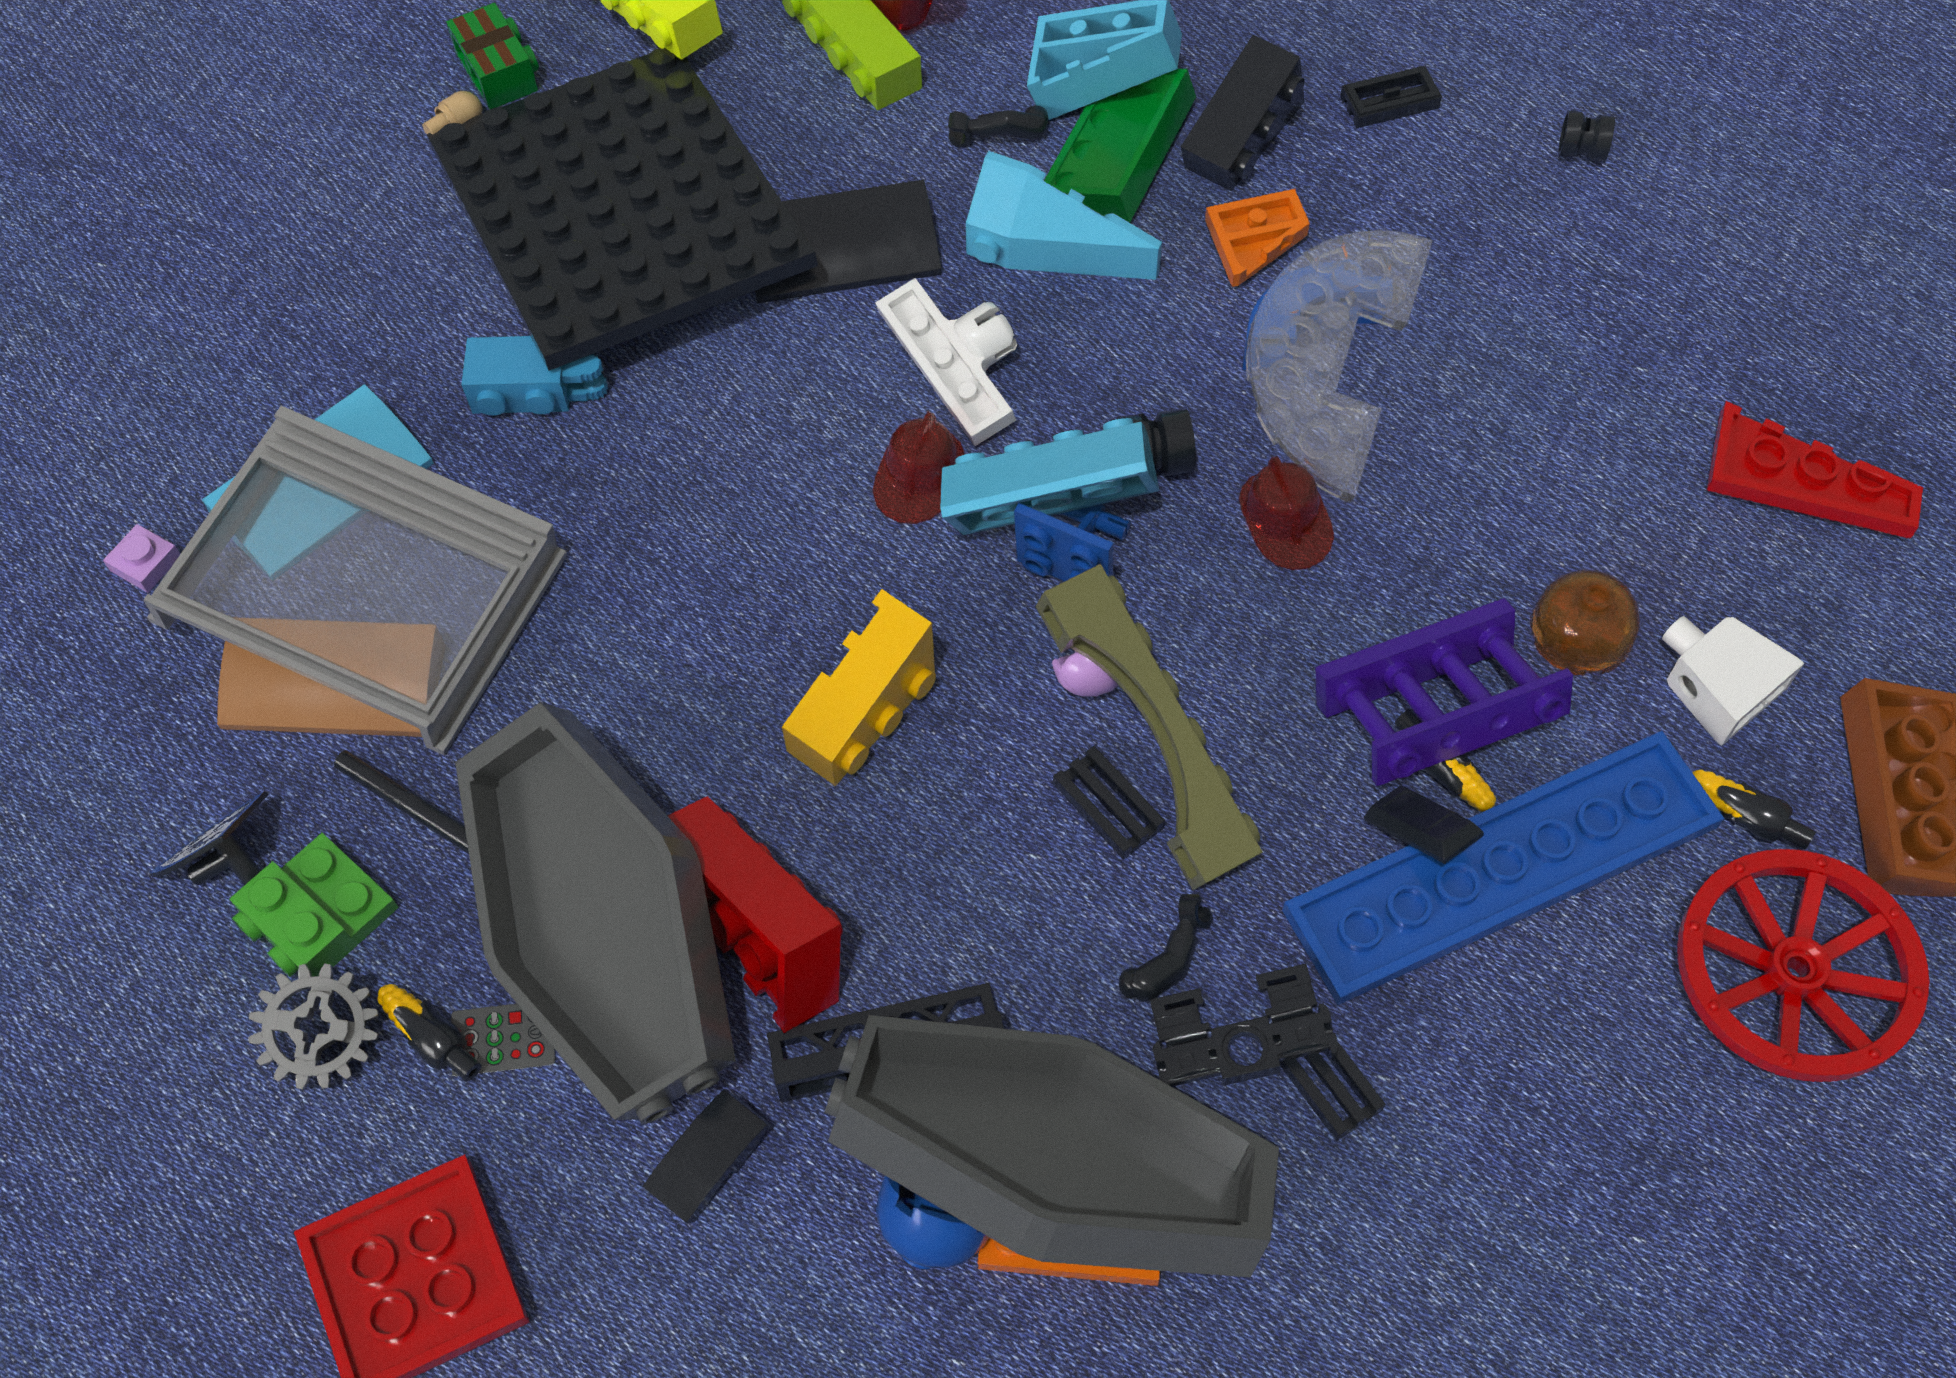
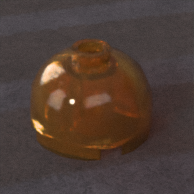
M1582 569L1561 575L1545 588L1530 617V628L1533 627V633L1536 637L1534 644L1538 653L1552 666L1561 670L1568 668L1573 675L1584 676L1586 671H1599L1602 669L1601 674L1613 671L1627 659L1639 633L1640 613L1639 607L1629 588L1617 577L1599 570Z

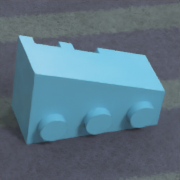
M1138 0L1038 16L1027 87L1035 104L1045 108L1047 111L1048 120L1178 69L1182 32L1170 1Z

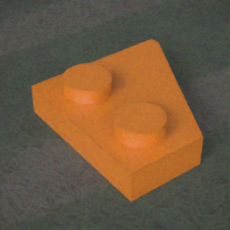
M1295 189L1206 207L1205 222L1232 287L1239 286L1305 238L1308 235L1310 225Z

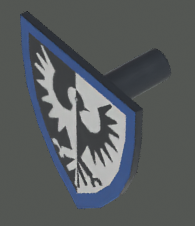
M267 792L260 793L199 834L149 872L151 876L158 878L169 874L214 848L215 851L188 867L187 873L191 881L197 885H202L230 867L242 883L246 885L262 870L231 833L268 796Z

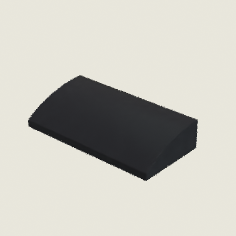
M917 180L782 201L815 250L818 266L755 290L758 304L942 275L925 181Z

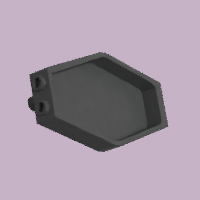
M540 702L455 762L484 956L493 976L614 1120H640L641 1124L652 1123L668 1115L674 1109L671 1102L685 1093L687 1095L697 1094L715 1085L720 1080L718 1072L736 1061L700 860L691 841L571 711Z
M875 1015L868 1016L861 1038L849 1035L838 1069L850 1073L848 1081L835 1078L824 1112L836 1117L828 1142L1019 1255L1041 1262L1249 1278L1254 1272L1271 1240L1279 1153L1278 1146L1097 1044L1074 1036Z

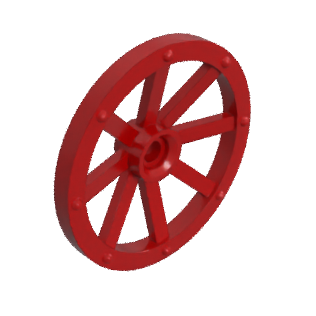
M1795 849L1765 850L1742 856L1724 865L1706 880L1689 903L1682 918L1677 943L1678 965L1684 989L1692 1006L1708 1029L1725 1046L1749 1063L1779 1076L1810 1082H1832L1857 1077L1876 1069L1895 1055L1913 1036L1922 1020L1929 996V971L1925 951L1913 923L1902 907L1881 885L1866 874L1840 860L1819 853ZM1771 875H1792L1806 878L1792 937L1786 938L1756 885L1755 878ZM1827 884L1854 899L1872 917L1821 946L1818 942L1812 940L1824 887ZM1735 887L1769 951L1706 924L1714 904L1730 889ZM1885 932L1898 960L1901 982L1831 970V962ZM1703 945L1763 970L1764 975L1717 994L1707 972ZM1788 968L1794 969L1800 977L1793 975ZM1823 989L1899 1002V1005L1889 1028L1878 1040L1872 1042ZM1773 992L1780 995L1777 1046L1753 1033L1730 1011ZM1803 999L1852 1052L1838 1055L1798 1053L1801 1002Z

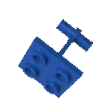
M1018 503L1014 510L1017 561L1021 562L1027 570L1036 575L1046 576L1049 574L1063 581H1067L1099 564L1102 565L1108 577L1113 576L1114 543L1093 533L1099 530L1123 541L1128 534L1131 521L1106 512V507L1103 504L1059 514L1080 522L1079 526L1075 527Z

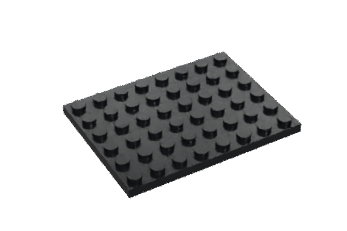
M658 48L636 59L616 63L608 69L586 77L572 79L568 83L553 89L533 93L525 99L506 106L489 109L463 124H447L433 135L431 133L427 134L435 156L548 371L818 266L815 250L687 59L681 60L666 48Z

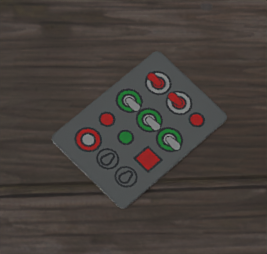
M517 1003L458 1010L451 1014V1023L455 1024L466 1038L467 1045L465 1050L482 1064L478 1074L552 1065L555 1062L554 1047ZM452 1070L453 1076H459Z

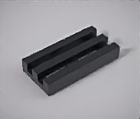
M1426 66L1342 85L1340 94L1342 102H1348L1347 111L1350 116L1354 115L1353 123L1356 128L1439 109L1442 101V95Z
M1095 746L1086 751V756L1083 759L1076 758L1072 761L1068 770L1065 772L1060 770L1053 776V785L1122 859H1125L1164 829L1165 819ZM1091 769H1093L1106 782V784L1122 799V801L1139 817V819L1146 825L1145 827H1143L1132 816V814L1116 799V797L1099 781V779L1090 771ZM1080 779L1098 798L1107 811L1128 830L1132 837L1127 840L1073 782Z
M1339 1042L1338 1056L1331 1063L1365 1107L1362 1109L1319 1053L1307 1055L1304 1058L1349 1116L1344 1121L1341 1120L1296 1058L1279 1062L1280 1067L1336 1141L1383 1111L1386 1105ZM1329 1050L1324 1051L1325 1055L1331 1061Z

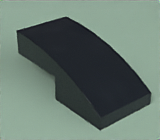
M723 1089L675 1142L644 1183L643 1187L684 1222H695L728 1174L738 1173L771 1124L728 1089Z

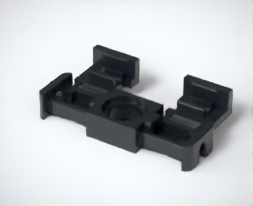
M1307 964L1256 975L1258 991H1267L1271 1008L1265 1009L1266 1016L1210 1029L1208 1022L1201 1024L1197 1007L1203 1006L1204 1003L1200 988L1151 999V1008L1159 1041L1153 1046L1159 1079L1172 1087L1221 1075L1223 1084L1226 1086L1281 1073L1279 1062L1329 1050L1331 1061L1335 1060L1338 1056V1041L1336 1034L1333 1033L1331 1015L1328 1007L1324 1004H1318V1013H1313L1312 1008L1317 1007V1001ZM1270 1017L1272 1020L1271 1024H1269L1268 1018ZM1211 1030L1212 1037L1208 1038L1206 1032ZM1241 1036L1255 1038L1263 1049L1260 1059L1249 1066L1235 1063L1230 1058L1228 1052L1231 1043ZM1166 1042L1167 1048L1161 1049L1160 1043Z

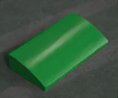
M1178 68L1086 105L1044 181L1067 195L1071 189L1085 196L1082 203L1102 216L1114 213L1130 223L1196 99L1188 69Z

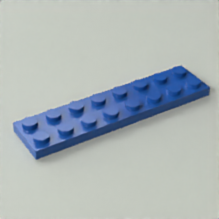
M1660 731L1468 818V820L1472 821L1484 832V836L1446 864L1409 845L1285 901L1282 911L1338 1006L1717 829L1725 818L1663 731Z

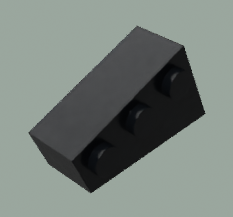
M1252 35L1181 145L1185 168L1230 191L1235 188L1241 179L1247 178L1258 158L1305 103L1303 89L1305 79L1302 77L1301 57Z

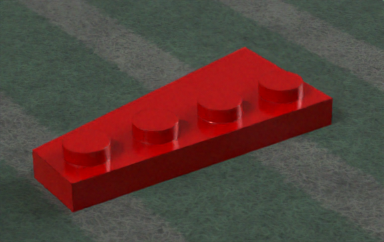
M1725 401L1719 415L1707 491L1909 539L1917 531L1923 493L1922 486L1862 460H1858L1855 464L1837 457L1832 452L1833 447L1815 439L1809 445L1784 434L1785 426L1767 418L1763 424L1741 415L1742 407Z

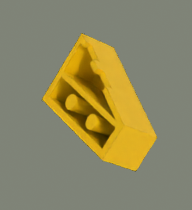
M883 589L880 590L872 601L878 607V612L862 634L858 635L851 630L842 644L849 649V652L830 677L823 672L820 673L782 726L786 751L834 786L847 773L852 775L862 767L868 757L869 748L881 735L887 737L896 729L902 719L905 708L914 698L917 700L922 699L930 691L936 679L932 622Z

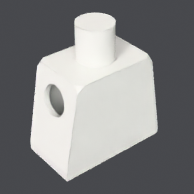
M1682 616L1669 627L1662 637L1664 642L1681 655L1667 678L1669 687L1721 746L1786 691L1804 665V662L1734 617H1726L1705 634L1685 616Z

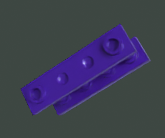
M1505 598L1315 667L1316 705L1324 716L1328 718L1351 709L1373 738L1372 780L1376 786L1398 778L1408 777L1419 770L1543 723L1553 722L1562 716L1570 714L1573 674L1568 668L1542 678L1536 674L1514 648L1516 610ZM1494 657L1518 687L1492 696L1469 669L1468 665ZM1446 674L1469 701L1470 705L1444 714L1420 683ZM1399 692L1421 719L1422 723L1395 732L1372 701Z

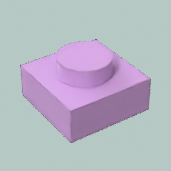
M136 524L105 557L103 562L112 573L149 593L170 570L179 557L180 552L174 544Z

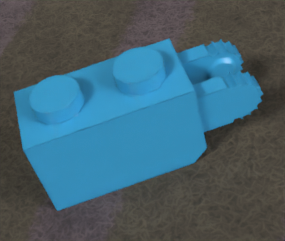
M531 336L467 338L461 385L472 414L483 413L494 416L502 413L532 412L535 414H548L550 412L569 411L570 401L599 400L600 397H604L603 395L607 394L606 390L608 389L607 380L601 373L603 368L598 355L591 354L548 371Z

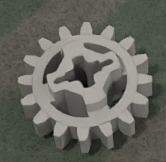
M324 963L319 976L312 977L308 966L302 964L299 965L298 980L292 982L288 977L280 973L276 976L280 987L276 994L264 990L260 991L258 995L262 1001L268 1004L265 1012H250L249 1019L262 1024V1031L248 1037L250 1044H264L266 1047V1051L256 1060L260 1066L271 1064L274 1061L279 1065L273 1079L282 1082L291 1072L295 1073L296 1088L305 1090L310 1077L317 1076L321 1088L326 1089L330 1088L331 1073L335 1071L347 1080L353 1077L351 1068L348 1065L353 1058L358 1061L368 1062L370 1057L361 1049L363 1041L378 1040L379 1034L366 1029V1022L377 1018L379 1012L377 1009H363L361 1003L370 996L371 992L367 987L352 992L350 987L355 977L352 973L348 971L338 981L333 980V967L330 964ZM311 989L306 1002L292 1011L280 1010L293 995L303 990ZM334 992L340 994L348 1002L353 1012L354 1022L341 1020L333 1010ZM319 1008L321 1010V1019L330 1024L328 1034H317L315 1042L311 1043L310 1046V1043H308V1033L300 1030V1023L302 1020H311L314 1012L318 1011ZM275 1031L288 1033L295 1043V1062L289 1059L280 1049ZM337 1041L349 1043L344 1052L328 1063L318 1065L322 1051Z

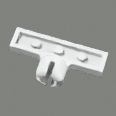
M916 278L875 302L882 318L974 446L1016 421L1013 410L985 373L989 366L1015 351L1017 347L1016 339L1013 338L1012 327L1006 317L1002 314L995 315L996 312L1000 311L997 306L992 302L982 303L960 318L948 320L941 314Z

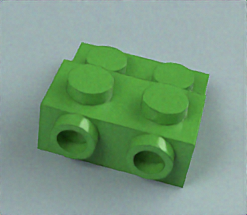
M323 833L319 834L282 868L272 861L229 899L239 911L231 919L253 942L264 936L274 946L267 952L268 956L290 978L298 971L299 965L302 964L308 966L312 977L319 976L324 963L334 967L399 908L392 897Z

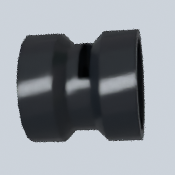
M1568 110L1561 130L1558 156L1573 158L1577 154L1587 155L1591 161L1605 163L1613 139L1615 117L1599 115L1596 118H1588L1583 112Z

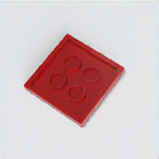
M465 1154L294 1231L341 1378H413L530 1323L472 1164Z

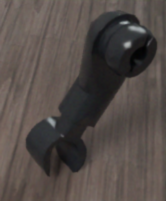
M1037 105L1028 107L1025 112L1004 110L981 114L977 119H970L965 113L954 111L949 115L948 137L951 144L958 148L968 146L972 135H980L981 138L1008 135L1037 140L1042 138L1047 132L1048 113L1045 108Z
M1182 894L1180 896L1178 907L1180 921L1176 930L1171 931L1164 952L1147 961L1139 968L1130 967L1123 970L1119 978V990L1126 998L1138 999L1140 1002L1150 1001L1185 978L1198 941L1195 937L1197 928L1209 927L1213 920L1212 913L1207 907H1199L1201 903L1199 894Z

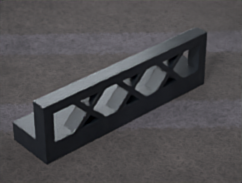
M985 983L796 1026L785 1033L782 1030L767 1033L776 1089L780 1102L784 1103L831 1092L835 1078L848 1081L850 1073L838 1070L846 1046L836 1047L847 1032L858 1029L864 1030L869 1015L904 1019L917 1016L924 1021L1002 1029L1004 1027L1000 1011L995 1009L990 985ZM981 1002L983 1015L948 1022L957 1007ZM944 1010L940 1017L932 1014V1012ZM832 1035L828 1043L820 1039ZM807 1042L821 1051L784 1060L782 1047Z

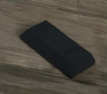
M1402 785L1374 803L1364 816L1366 822L1444 864L1484 836V832L1472 821Z

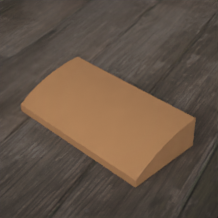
M234 618L425 705L439 684L446 645L436 625ZM225 641L218 689L217 725L220 729L422 737L419 728Z

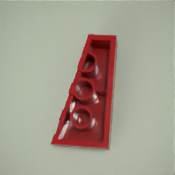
M708 796L667 815L691 841L700 860L715 944L723 954L733 949L739 956L743 967L747 971L744 974L743 980L755 996L766 992L777 1006V1011L773 1013L772 1018L780 1029L785 1033L838 1003L840 947L843 929L836 913L827 906L823 907L807 892L803 882L796 875L789 874L773 859L770 851L764 844L756 843L740 827L737 819L730 812H724Z

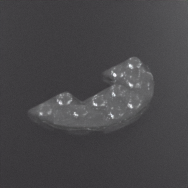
M1382 230L1360 231L1326 240L1308 249L1295 258L1272 283L1258 306L1247 340V381H1251L1252 391L1257 404L1255 412L1273 445L1278 443L1287 456L1297 465L1295 470L1330 495L1348 503L1356 496L1382 409L1336 392L1359 316L1402 331L1408 324L1433 241L1414 234Z

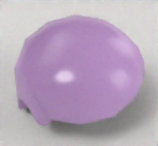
M1078 652L1052 661L1058 682L1063 688L1075 695L1096 697L1111 692L1119 686L1100 667Z

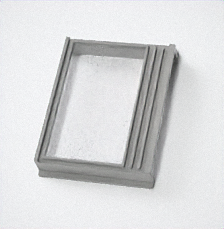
M281 405L274 415L276 419L158 587L152 595L147 594L144 598V602L150 611L147 618L149 622L166 630L170 628L175 619H179L419 728L427 748L445 756L567 557V552L557 547L553 524Z

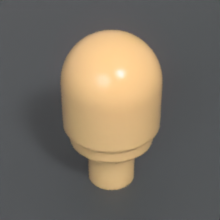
M458 91L439 102L438 106L434 109L436 116L424 122L422 127L426 134L431 133L433 135L447 124H463L469 119L482 114V104L473 93Z

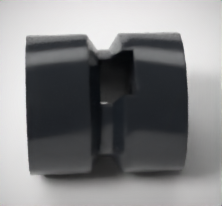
M1187 409L1158 412L1153 421H1149L1145 414L1116 417V419L1131 418L1133 423L1142 421L1148 432L1155 470L1160 469L1165 476L1190 474L1195 471V438L1191 417Z

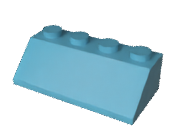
M1122 418L1103 424V430L1084 435L1082 430H1069L1054 435V442L1034 446L1033 442L1024 441L1004 447V453L985 458L984 453H970L959 456L955 459V465L942 467L940 503L942 518L961 534L967 535L1015 524L1014 510L1018 503L1051 516L1158 492L1159 486L1148 432L1142 421L1133 423L1131 418Z

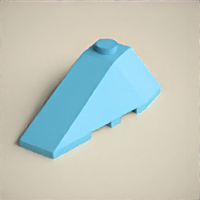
M988 151L984 158L966 220L967 255L976 257L982 262L993 263L1008 269L1157 279L1160 272L1162 242L1114 213L1106 214L1105 216L1100 215L1082 203L1085 196L1073 189L1069 191L1068 195L1043 181L1046 173L1033 165Z

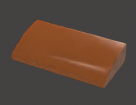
M1864 678L1843 694L1840 700L1868 876L1881 885L1889 894L1955 897L1956 694Z

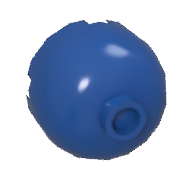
M884 1175L876 1206L878 1224L884 1239L908 1264L920 1269L961 1265L985 1246L989 1239L988 1236Z

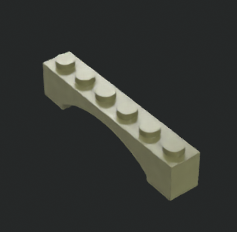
M1099 564L1044 591L1035 607L1060 652L1062 653L1071 648L1106 672L1130 697L1151 728L1166 762L1175 799L1176 836L1166 843L1194 891L1261 854L1262 850L1258 845L1260 834L1252 818L1247 813L1241 814L1230 795L1233 793V786L1227 773L1220 765L1214 766L1204 748L1206 738L1200 725L1193 717L1187 718L1177 700L1179 698V690L1175 680L1167 670H1160L1151 654L1153 645L1148 632L1141 623H1134L1124 606L1126 604V596L1121 584L1114 576L1108 577L1102 565Z

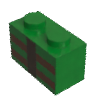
M495 2L446 21L455 53L488 109L497 108L538 91L534 72L539 71V65L534 52L529 45L522 47L520 44L522 42L521 35L512 17L505 19Z

